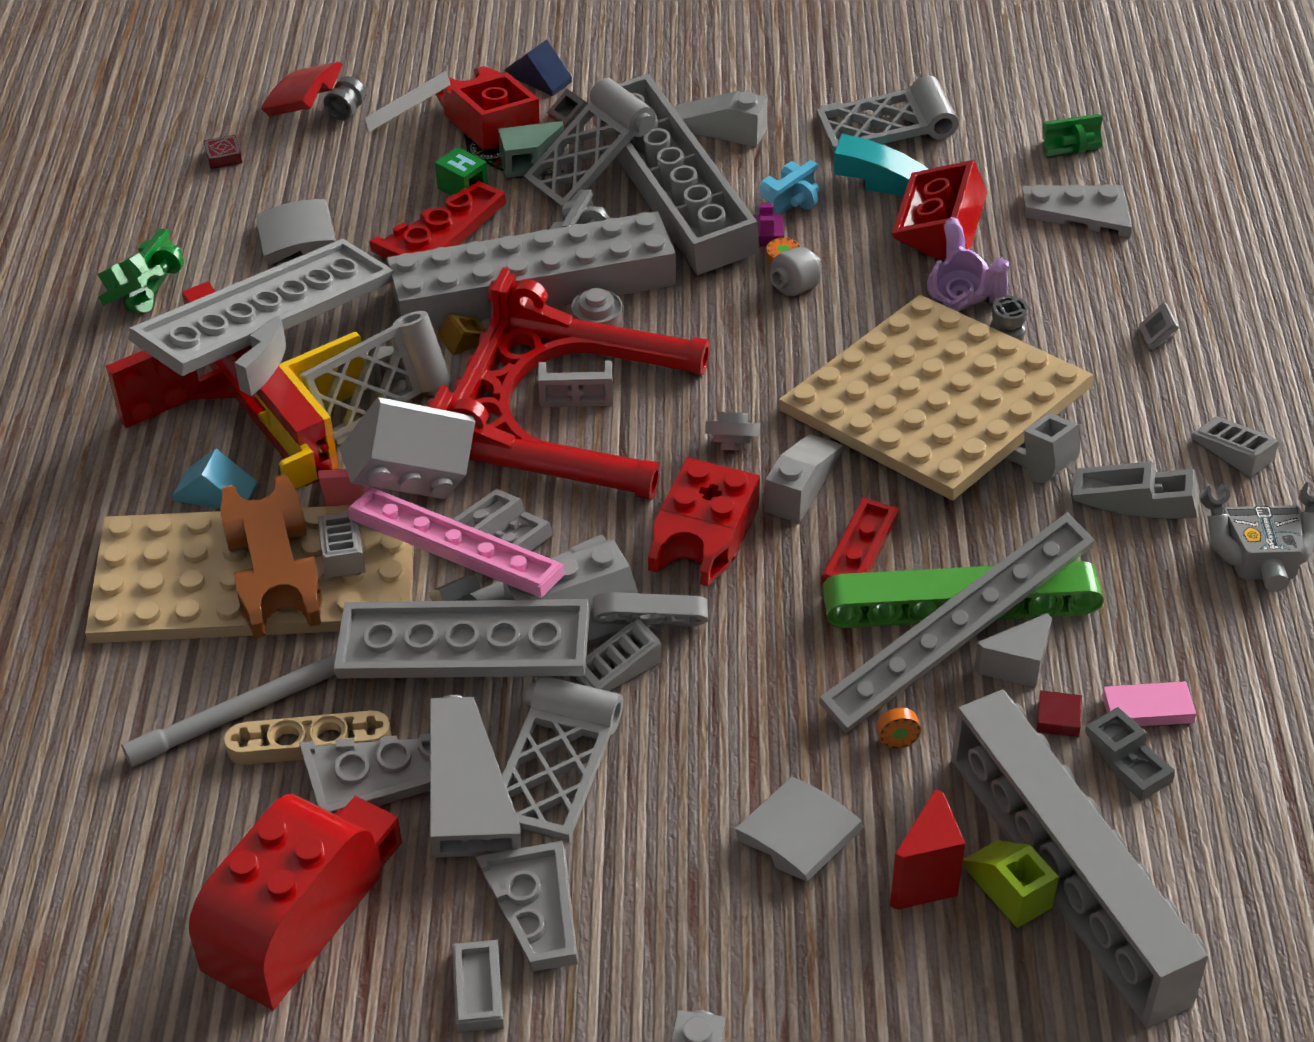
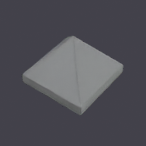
M1165 302L1138 325L1149 349L1152 351L1172 338L1179 328L1168 304Z

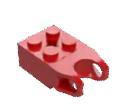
M482 66L474 69L475 78L472 80L461 81L449 77L451 85L436 93L445 116L483 150L499 147V128L540 124L539 98L507 72L501 74L499 71Z
M687 457L653 523L654 539L648 555V571L657 573L666 568L675 559L688 558L697 561L701 565L699 570L701 573L700 585H711L718 576L728 569L731 561L735 560L759 509L760 475Z

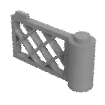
M932 76L918 78L913 82L910 89L843 104L840 102L822 105L821 109H817V118L834 155L838 145L837 139L841 134L864 138L880 144L929 134L932 138L940 140L953 135L959 125L958 118L939 81ZM896 103H906L903 109L891 106ZM865 110L875 111L872 116L860 113ZM883 114L895 117L892 122L880 119ZM834 117L844 118L841 123L828 120ZM903 120L916 123L911 126L900 125ZM852 121L864 124L860 129L849 126ZM872 127L884 130L880 133L869 132Z
M604 78L599 80L591 89L588 105L524 177L563 208L566 202L576 201L582 190H587L634 136L641 137L652 130L656 119L654 109L612 79ZM595 116L597 118V128L584 131V125ZM619 134L611 145L604 146L605 135ZM596 138V148L583 151V141ZM575 143V153L562 156V150L568 144ZM595 157L593 166L588 170L581 171L582 160ZM574 162L573 173L561 176V165ZM553 167V178L537 179L545 169ZM573 182V188L564 198L560 197V185Z
M415 311L396 319L393 322V326L300 374L304 386L329 416L334 404L347 408L343 423L333 428L334 440L337 445L343 443L368 411L358 408L365 388L378 392L376 399L389 396L391 400L406 402L421 393H426L428 396L436 395L441 385L446 386L451 381L447 365L426 311ZM391 340L394 351L389 364L376 359L381 344ZM357 356L366 359L358 380L345 375L350 360ZM374 363L387 368L380 388L367 384ZM395 372L403 374L408 388L395 395L388 392ZM325 373L335 376L328 396L319 394L314 381L315 378ZM343 379L357 384L349 405L336 400Z
M540 676L537 682L532 681L528 686L525 704L530 706V710L502 777L510 798L522 793L529 807L516 813L520 829L570 842L610 735H613L618 727L623 708V695L547 676ZM540 725L553 728L557 736L536 745L532 738V733L535 726ZM582 736L597 739L594 748L579 755L575 753L570 744L571 741ZM563 745L570 759L550 768L542 754ZM536 758L543 771L522 780L517 772L519 765ZM577 768L582 777L580 783L563 791L556 777ZM549 780L557 794L535 803L528 790ZM563 803L568 812L564 825L545 821L541 813Z

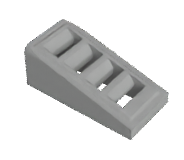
M1215 416L1194 431L1191 439L1250 478L1275 460L1279 441L1269 435ZM1215 430L1219 431L1216 435L1211 434Z
M348 512L318 516L326 578L366 572L359 524L348 518Z
M637 619L587 655L585 676H574V678L581 685L610 691L661 663V642L640 619ZM626 653L629 658L625 659L622 655ZM610 661H611V662L614 664V666L616 667V668H614L613 670H612V669L610 668V666L607 664V663L610 662ZM597 669L603 678L598 680L591 671Z

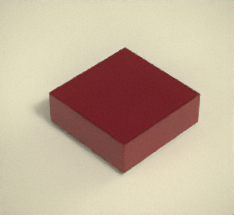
M1040 690L1036 732L1079 737L1082 695Z

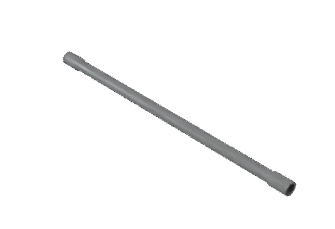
M600 534L571 547L567 552L551 559L555 560L606 543L607 540ZM498 581L470 595L474 596L477 600H505L503 582ZM336 653L168 727L153 730L121 744L130 767H135L166 753L172 747L335 676L333 668Z

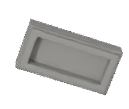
M498 940L452 944L457 1032L504 1028Z

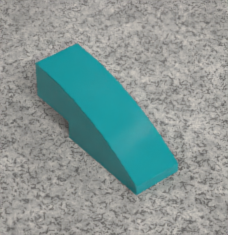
M841 134L834 155L833 175L865 179V190L904 196L911 173L927 170L928 168L909 156L883 144Z

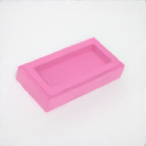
M1186 681L1107 686L1103 688L1102 698L1106 713L1119 707L1140 727L1194 723L1196 711Z

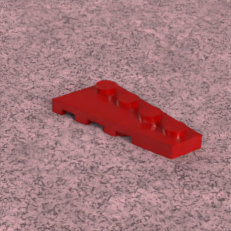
M478 181L445 199L446 205L434 209L430 207L420 213L419 220L409 225L403 222L392 228L393 234L383 239L377 236L369 241L370 250L387 258L404 253H415L439 247L459 245L506 204V192Z

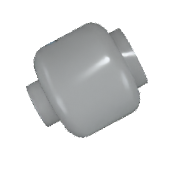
M795 247L779 253L773 258L770 266L772 284L780 293L788 297L797 296L812 290L821 279V261L815 253L805 247Z

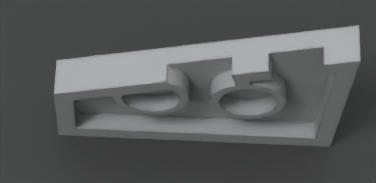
M1123 185L1022 186L1021 200L1025 218L1066 225L1070 221L1084 223L1088 225L1087 230L1100 232L1101 227L1119 230L1118 236L1130 238L1132 225Z
M563 841L475 856L478 866L532 971L578 964L566 852Z

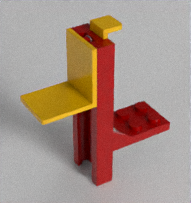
M207 281L182 291L184 305L214 293L216 290ZM353 332L279 364L270 379L252 396L240 391L235 361L251 350L252 345L208 364L213 371L198 377L197 370L181 376L144 350L106 365V370L119 420L125 428L190 400L235 398L284 458L279 462L281 475L287 474L293 487L297 489L304 485L307 487L318 482V471L339 470L331 417L304 386L300 374L362 341L361 336L357 332ZM357 356L350 360L345 375L358 380L365 363L364 359ZM325 373L314 379L319 394L328 396L335 377L334 375ZM343 379L336 400L343 401L352 397L357 384Z

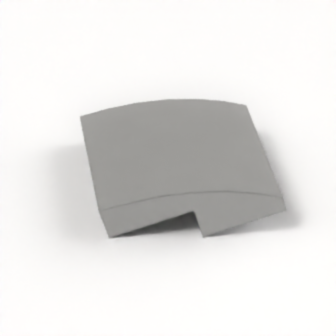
M325 199L290 202L256 215L263 257L270 265L298 251H301L304 255L336 241L328 203Z
M495 489L453 519L530 551L554 535L550 522L525 512L520 498L499 489Z
M790 777L735 828L739 842L771 855L776 869L808 882L864 826L862 820L829 795L799 779Z

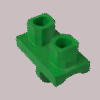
M1100 114L1043 122V154L1046 156L1071 152L1078 154L1084 153L1085 150L1102 148V116Z
M167 228L158 229L151 240L143 241L138 248V253L140 252L149 269L160 265L164 272L163 275L147 282L145 285L154 294L169 274L178 273L184 266L181 249L176 245L173 246Z
M139 252L97 274L107 290L99 295L98 298L105 305L125 296L124 304L128 309L136 314H144L149 312L154 304V292L145 285L147 282L163 275L164 272L160 265L149 269Z

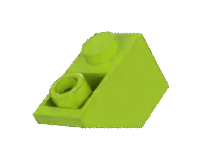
M996 840L963 859L962 866L1016 928L1053 908L1059 876L1031 845Z

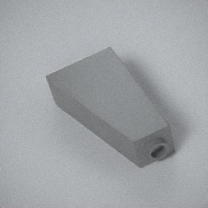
M447 695L442 698H430V837L433 858L479 856L521 848L520 824L474 697Z

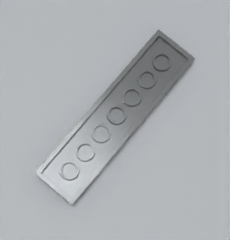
M340 239L130 327L129 341L179 375L184 376L251 346L250 335L275 315L282 319L283 330H286L391 283L394 270L345 239Z

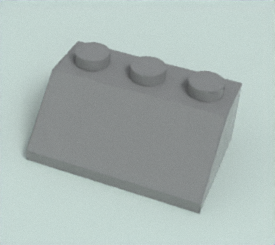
M378 397L339 447L350 482L352 484L447 499L467 474L475 420L470 415Z
M614 540L555 559V561L564 564L565 575L542 598L503 583L505 600L588 599L590 615L587 647L610 639L628 625L596 622L593 615V597L609 592L638 593L631 568Z

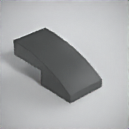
M1119 707L1086 725L1085 732L1101 757L1140 801L1173 782L1175 770L1145 744L1147 732Z

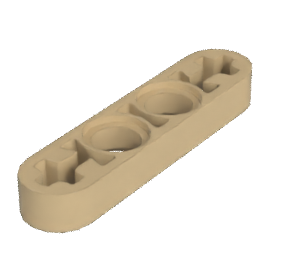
M370 710L242 722L228 729L224 741L228 757L232 762L238 765H252L303 760L299 742L314 741L315 746L336 744V740L354 739V743L380 741V737L392 736L388 717L382 712ZM369 729H376L375 734L368 735ZM327 730H336L341 733L337 739L330 742L322 741L318 738L321 733ZM348 730H353L354 737L349 738ZM285 734L298 736L296 742L291 745L284 746L276 743L277 739ZM263 738H268L269 745L263 746ZM249 740L247 746L241 747L242 741Z

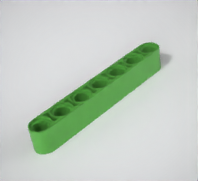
M1073 561L997 620L1037 618L1046 613L1050 617L1086 615L1097 611L1102 607L1104 597L1095 566L1086 561ZM994 566L834 575L829 577L822 586L827 620L832 626L837 628L918 624Z

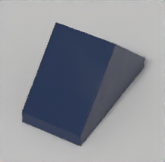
M545 40L505 68V73H509L516 80L551 96H554L572 82V75L548 40Z

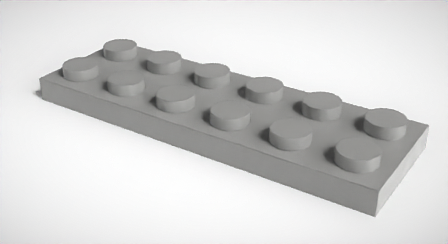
M589 600L344 602L333 669L336 678L585 676L590 615Z

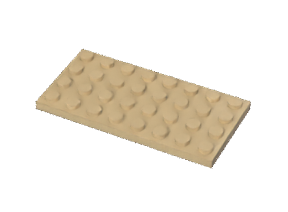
M351 505L302 507L307 535L289 539L293 560L310 556L314 557L322 594L321 624L310 627L302 612L295 609H282L274 612L267 619L266 635L340 632L344 602L412 601L414 546L359 524L366 572L326 578L318 516L345 513ZM220 511L104 517L85 631L88 644L253 636L242 616L233 575L234 572L253 569L249 548L229 552Z

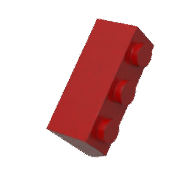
M970 160L912 172L892 230L893 238L935 259L947 258L944 224L946 220L954 217L959 220L963 228L965 249L971 250L987 194L975 161Z

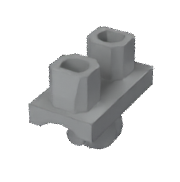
M591 189L582 190L576 201L564 204L562 208L564 221L554 222L550 229L602 221L610 217L606 213L605 208L594 206Z

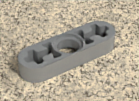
M609 592L593 597L594 620L599 623L630 624L640 619L645 625L691 627L708 622L707 599L700 596Z

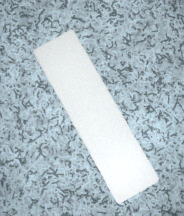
M447 71L365 117L368 131L376 129L450 86Z

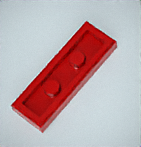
M862 497L821 576V585L823 586V583L834 575L871 572L898 518L899 508Z

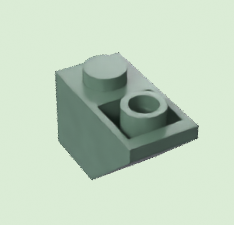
M563 121L499 128V156L506 178L524 176L564 132Z

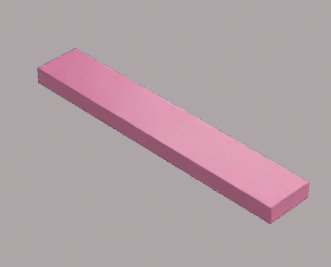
M373 487L347 508L348 518L354 522L539 598H542L565 575L564 564Z

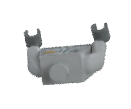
M1308 481L1299 492V499L1305 505V512L1300 511L1299 505L1224 507L1223 511L1222 505L1230 498L1229 487L1226 484L1218 486L1219 500L1212 497L1210 486L1203 490L1200 500L1206 508L1211 510V515L1207 516L1211 546L1220 557L1230 565H1233L1240 578L1244 580L1263 579L1267 590L1280 591L1287 587L1290 578L1297 575L1299 565L1309 560L1314 550V498L1307 493Z

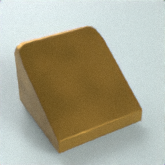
M447 314L438 332V337L451 354H459L478 347L480 334L483 330L486 331V329L476 317Z

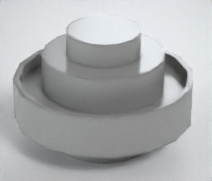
M593 288L578 294L572 300L571 315L574 319L617 326L623 317V303L614 292Z
M718 412V421L706 420L705 434H714V442H721V450L742 451L743 443H750L751 436H760V423L748 422V413Z

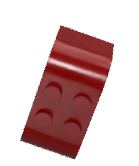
M287 794L276 800L211 874L197 895L189 918V935L200 971L274 1011L381 877L373 835L369 831L297 795Z

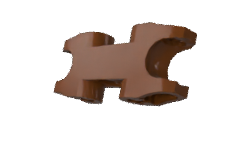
M287 474L275 476L274 491L269 496L260 500H247L240 497L233 484L222 486L220 512L228 550L230 552L249 548L253 569L234 572L233 575L242 616L247 622L254 639L266 636L267 619L274 612L282 609H295L302 612L310 627L321 624L322 594L314 557L310 556L293 560L289 539L306 536L307 530L299 494L293 487Z

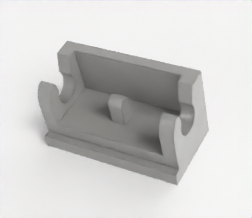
M612 360L605 361V372L546 373L547 363L539 362L538 387L540 407L613 406Z

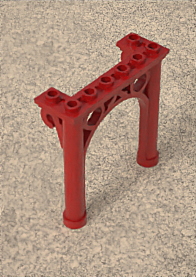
M503 267L496 281L492 280L488 289V301L492 302L493 308L490 325L486 331L483 330L481 332L475 354L471 353L469 355L463 377H458L456 380L454 393L449 392L448 386L441 385L434 399H429L426 407L474 417L475 426L469 460L634 492L636 497L652 500L656 494L660 478L659 462L622 457L538 439L524 431L514 420L510 411L512 395L519 382L531 370L537 367L539 362H546L555 357L573 353L599 354L704 375L709 361L710 340L694 337L693 340L574 319L570 314L545 305L548 294L540 283L530 279H523L516 283V276L510 274V268ZM520 344H526L533 348V350L521 355L510 353L512 347ZM500 361H501V363H502L505 367H503L502 369L496 370L497 367H498V365H499V363H500ZM485 390H486V391L490 392V393L494 396V398H493V397H484V398H482V396H483V394H484V392H485ZM488 413L496 414L499 417L494 422L485 424L489 417Z

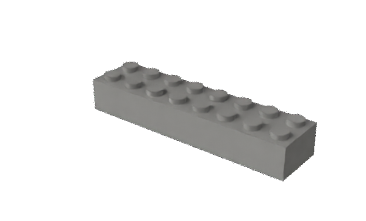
M645 74L619 83L624 89L654 109L656 119L650 132L641 137L634 136L616 158L652 211L659 212L666 231L696 275L760 253L756 219L651 76ZM593 116V125L597 128V118ZM619 134L605 135L604 141L607 145H611Z
M658 211L643 212L626 217L608 218L591 223L574 224L567 227L539 230L532 233L515 236L509 235L503 238L473 241L468 244L439 247L433 250L387 257L388 267L394 270L390 285L398 317L400 318L415 311H426L433 328L441 327L447 314L472 316L478 320L491 318L493 308L492 302L488 301V289L491 281H496L503 267L510 268V274L516 276V283L523 279H530L540 283L548 294L545 305L550 307L572 304V300L578 294L593 288L605 289L619 296L676 286V253Z
M1004 689L958 707L952 763L1009 841L1031 845L1059 876L1054 903L1146 1029L1192 1008L1209 956L1203 941L1198 935L1189 931L1179 918V913L1174 903L1162 896L1152 883V878L1147 868L1135 861L1126 849L1125 842L1119 832L1114 829L1112 830L1100 815L1095 801L1091 797L1085 796L1075 783L1071 770L1066 765H1061L1051 752L1050 745L1044 735L1034 730L1028 722L1023 708L1018 703H1014Z

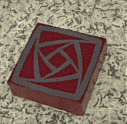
M236 135L203 141L210 168L242 163Z

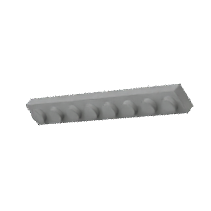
M1066 512L820 696L819 704L844 733H848L1091 549L1095 540Z

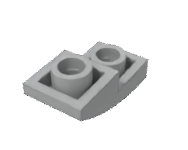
M277 315L250 335L252 349L235 361L240 391L249 396L255 394L270 379L284 356L286 341L282 319Z

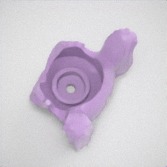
M954 217L946 220L944 231L946 235L947 258L944 263L941 260L936 262L927 280L928 292L932 298L942 302L944 306L959 312L981 301L993 304L997 298L1007 296L1009 261L997 258L988 267L986 262L975 252L965 249L964 232L959 220Z

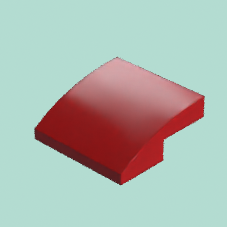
M337 61L299 69L290 73L273 88L264 101L261 110L268 116L311 109L318 93L332 90L343 65Z

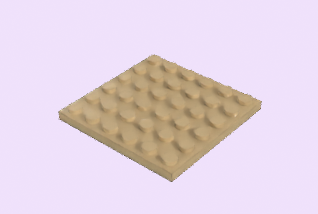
M918 295L779 399V407L783 413L953 501L1025 442L1024 430L1049 412L1058 415L1092 387L1093 374L925 296Z

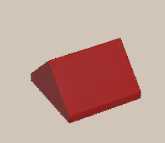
M935 789L895 853L890 906L897 910L958 896L966 843L944 793Z

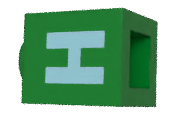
M459 147L454 148L435 162L437 189L450 196L478 181L488 185L486 161Z

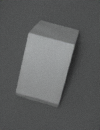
M1046 613L979 641L974 666L976 672L980 675L1036 688L1048 645L1052 622L1050 615Z

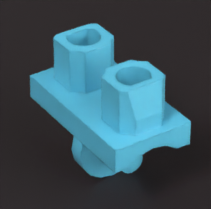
M809 160L800 166L790 161L781 170V180L778 181L768 176L761 181L760 196L773 203V214H783L793 206H800L807 210L813 208L818 203L817 193L820 191V188L814 180V173L818 169V163Z

